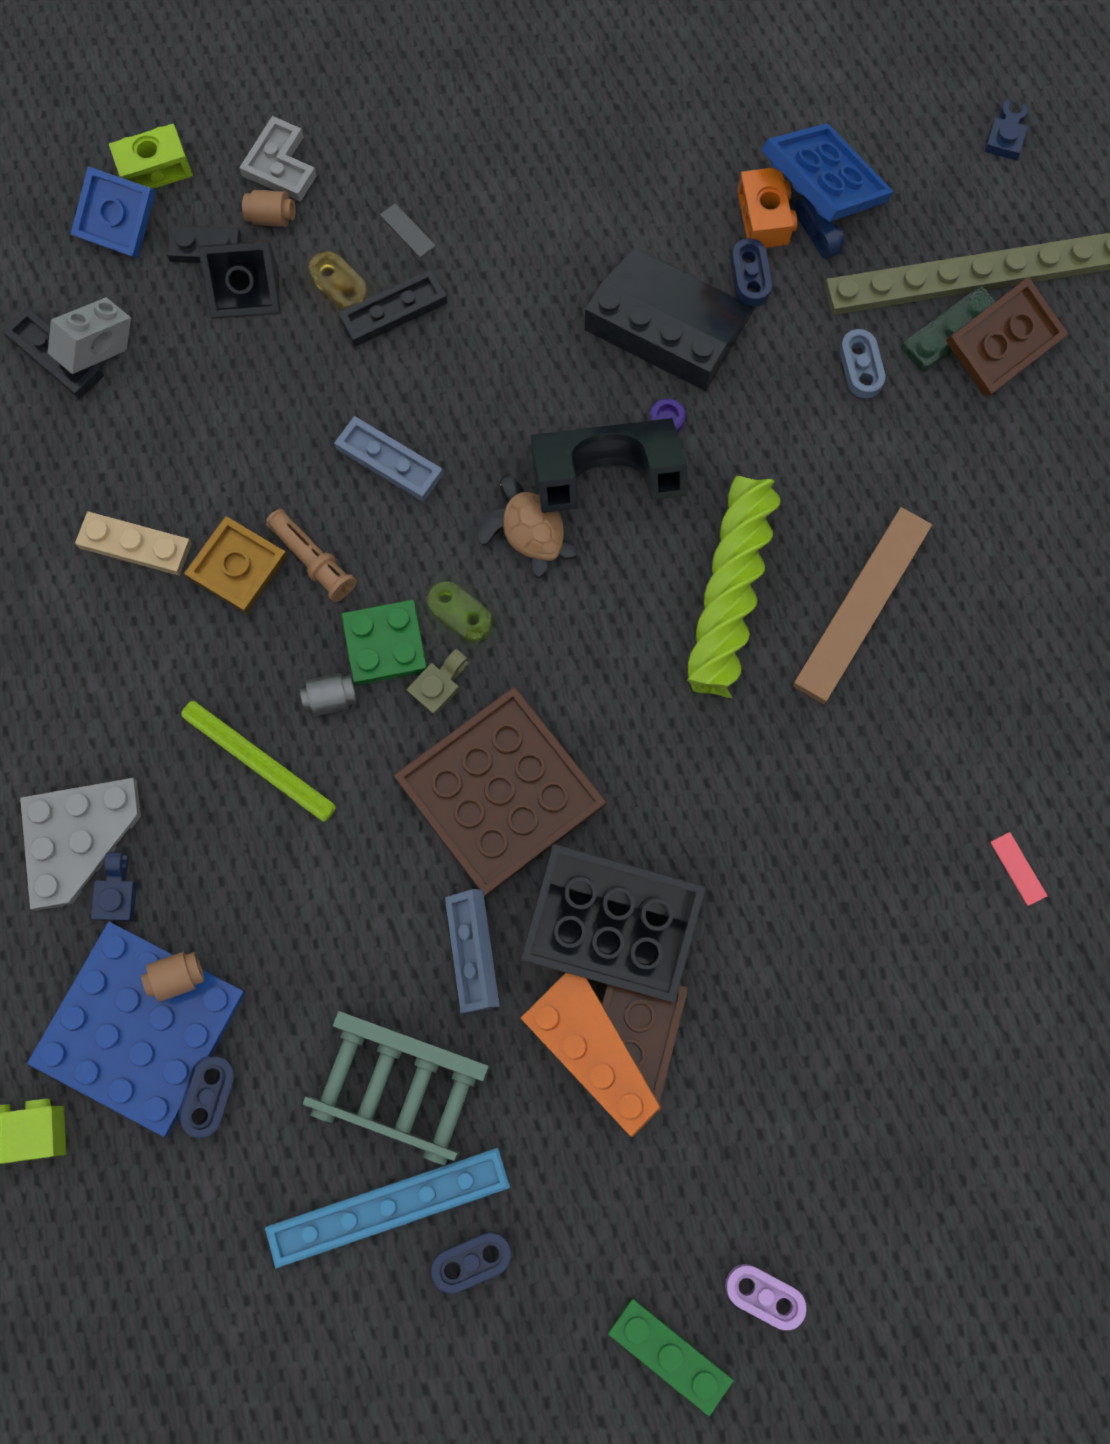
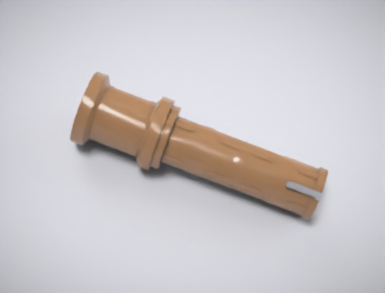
M283 509L275 510L268 516L266 526L308 568V576L311 580L318 581L329 592L328 597L331 601H341L352 592L356 586L357 579L351 574L347 575L336 564L337 559L332 554L323 553L290 519Z

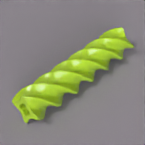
M736 476L731 484L728 494V510L723 517L720 528L721 542L715 551L712 562L713 575L707 584L704 594L705 609L699 618L696 628L697 643L688 661L689 678L687 681L694 692L711 693L732 698L727 687L734 683L741 674L742 667L735 652L741 649L749 640L750 633L743 618L755 609L758 600L751 583L762 576L765 571V564L758 550L770 542L773 537V531L766 517L779 507L781 501L779 495L771 488L775 482L772 479L753 480Z

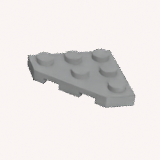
M129 778L20 798L30 909L38 911L71 905L83 892L81 891L94 873L98 872L104 865L106 853H113L117 848L115 846L129 828L132 829L141 817L136 779Z

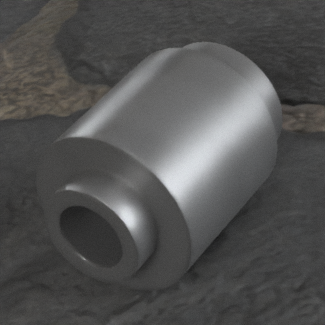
M341 673L309 679L306 680V688L300 689L304 711L311 710L313 716L349 709L348 705L357 704L351 675L342 676Z

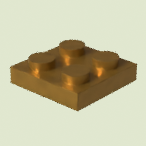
M225 516L184 575L190 581L247 615L288 556L281 548Z

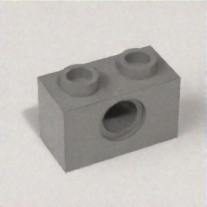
M106 297L53 318L50 324L48 354L72 374L120 354L127 349L131 317Z

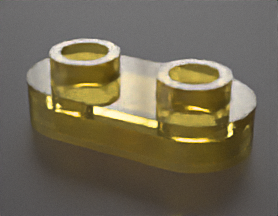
M324 251L316 254L311 259L309 271L313 282L341 310L368 298L364 280L339 255L334 252ZM326 271L334 272L331 276H323ZM349 293L356 294V296L352 298H345V296Z

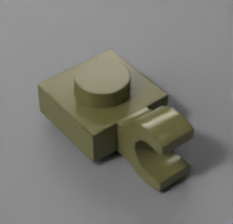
M455 649L447 657L440 670L431 663L406 689L407 692L436 716L460 690L459 686L453 681L469 665L466 661L467 657Z

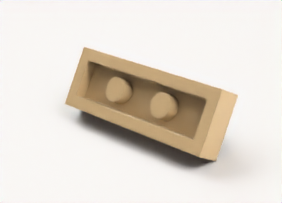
M88 511L75 541L76 546L80 549L179 576L192 545L188 538Z

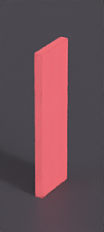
M1010 832L990 842L1027 906L1047 897L1045 890Z

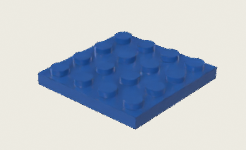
M108 921L27 1064L163 1137H168L178 1118L192 1068L201 1058L212 1056L246 992L203 970L205 982L197 984V989L162 1002H158L155 996L148 997L141 979V975L147 973L146 965L173 954Z

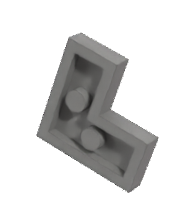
M272 116L239 167L241 175L274 191H286L290 198L301 202L317 176L315 167L292 158L293 153L304 138L302 129Z

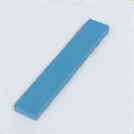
M499 1148L265 1227L275 1269L510 1188Z

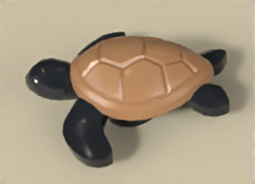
M510 475L503 476L500 480V492L508 504L504 509L490 511L482 519L477 532L481 545H488L495 534L504 528V534L510 545L521 554L533 558L531 567L533 574L537 578H541L548 569L547 561L555 560L558 556L564 560L576 558V547L563 541L564 527L559 512H541L537 486L532 493L524 492L523 487L514 477Z

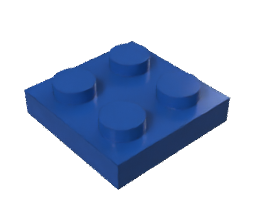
M88 166L71 235L138 258L156 190Z

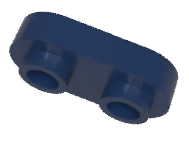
M805 196L798 199L795 203L797 218L821 257L827 260L839 254L844 243V236L839 226L834 225L832 221L828 222L827 219L818 215L815 207Z
M742 239L735 244L731 255L736 295L742 303L748 306H759L768 300L772 289L767 251L765 246L756 239ZM749 258L753 262L746 263L743 261V259ZM754 288L758 292H751L748 289Z
M206 1056L197 1061L192 1068L179 1109L178 1122L182 1130L194 1138L208 1137L220 1125L234 1079L233 1069L225 1059L218 1056ZM214 1068L217 1071L216 1080L212 1083H206L204 1080L205 1072L208 1069ZM198 1108L204 1109L205 1118L199 1123H194L192 1121V1113Z
M486 1232L444 1250L436 1257L432 1265L431 1275L434 1284L441 1291L453 1294L501 1274L508 1267L511 1260L510 1244L503 1235L497 1232ZM489 1245L495 1246L499 1251V1257L495 1261L486 1260L483 1255L485 1247ZM450 1262L457 1263L461 1268V1273L456 1278H451L446 1274V1265Z

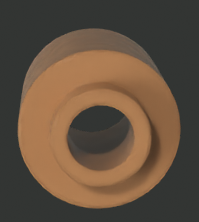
M253 190L251 193H245L242 200L244 220L252 222L255 226L288 227L289 220H294L295 202L293 199H290L286 191Z
M183 951L146 965L147 973L141 975L142 984L147 996H155L158 1002L197 989V984L205 982L204 973L196 952L186 955Z

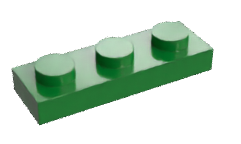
M634 1298L630 1299L608 1331L609 1336L708 1416L714 1411L734 1381L732 1377Z

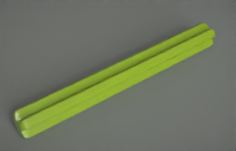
M190 701L182 710L181 715L187 722L318 819L326 822L333 815L336 807L331 801L197 702Z

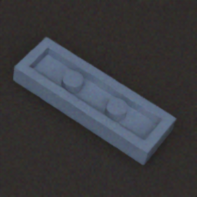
M356 416L352 418L334 442L336 450L422 502L427 499L444 475L441 467Z
M471 889L445 897L461 1014L499 1007L483 889Z

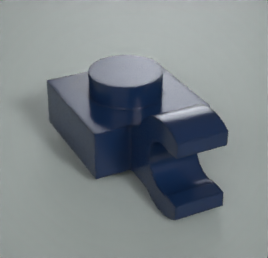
M106 853L104 863L106 881H94L91 919L133 921L137 883L126 881L129 856H124L122 853Z

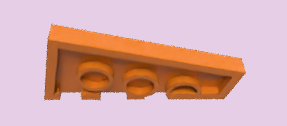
M565 973L521 1017L523 1022L631 1137H634L662 1108L587 978Z

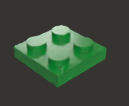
M414 599L341 613L355 686L418 674L427 668Z

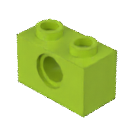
M174 123L109 143L120 178L154 189L193 176Z

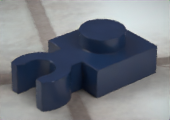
M1006 100L1001 108L1000 118L995 117L984 152L1017 161L1028 127L1021 124L1028 112V106L1023 104L1020 113L1015 114L1009 110L1010 100Z

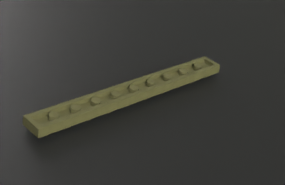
M1110 233L827 278L824 286L831 313L836 315L1014 286L1028 277L1032 282L1105 271L1110 270Z

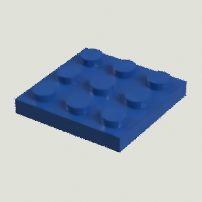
M828 123L769 138L761 149L770 159L771 165L781 171L792 182L793 188L798 193L804 195L815 207L817 214L827 219L828 222L887 203L894 193Z

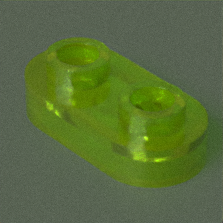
M447 581L437 583L430 589L427 602L431 613L461 638L469 642H478L490 634L492 619L489 611L463 589ZM444 594L452 597L448 603L440 602L439 598ZM472 616L480 619L476 625H469L467 620Z

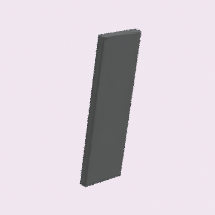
M396 203L380 214L386 223L420 258L436 247Z

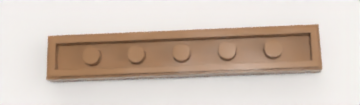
M900 507L795 680L793 687L825 705L933 524Z

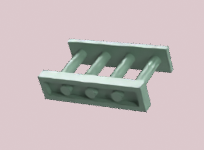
M338 1011L333 1027L343 1030L340 1036L343 1042L321 1099L305 1096L303 1105L313 1108L310 1115L329 1123H333L335 1117L421 1148L425 1150L423 1158L441 1165H446L448 1159L456 1161L460 1152L448 1148L459 1114L469 1087H474L476 1079L485 1082L490 1066ZM366 1038L380 1043L377 1049L380 1055L357 1114L335 1105L358 1045L362 1046ZM404 1052L417 1057L414 1065L418 1067L394 1128L373 1120L395 1058L400 1059L401 1053ZM442 1066L454 1071L451 1079L455 1081L432 1142L410 1134L432 1072L437 1073L438 1067Z

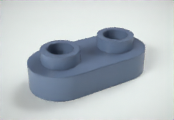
M863 329L851 330L844 336L840 346V356L848 387L857 397L872 398L881 391L886 378L878 344L870 332ZM853 348H858V349H860L863 353H862V354H859V355H858V354H855V353L852 351V349H853ZM867 379L871 385H864L860 380Z

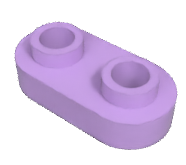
M749 1264L738 1265L729 1272L725 1283L726 1293L737 1307L781 1330L795 1329L803 1322L806 1316V1302L802 1294L794 1287ZM744 1278H749L753 1282V1289L748 1294H743L739 1291V1283ZM782 1298L788 1299L791 1305L790 1310L785 1314L778 1313L776 1309L777 1302Z

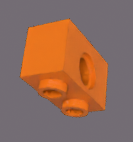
M775 168L742 171L737 193L746 238L760 241L765 248L789 245L792 231L797 230L796 211L790 210L789 206L791 199L789 180L784 181L783 173Z

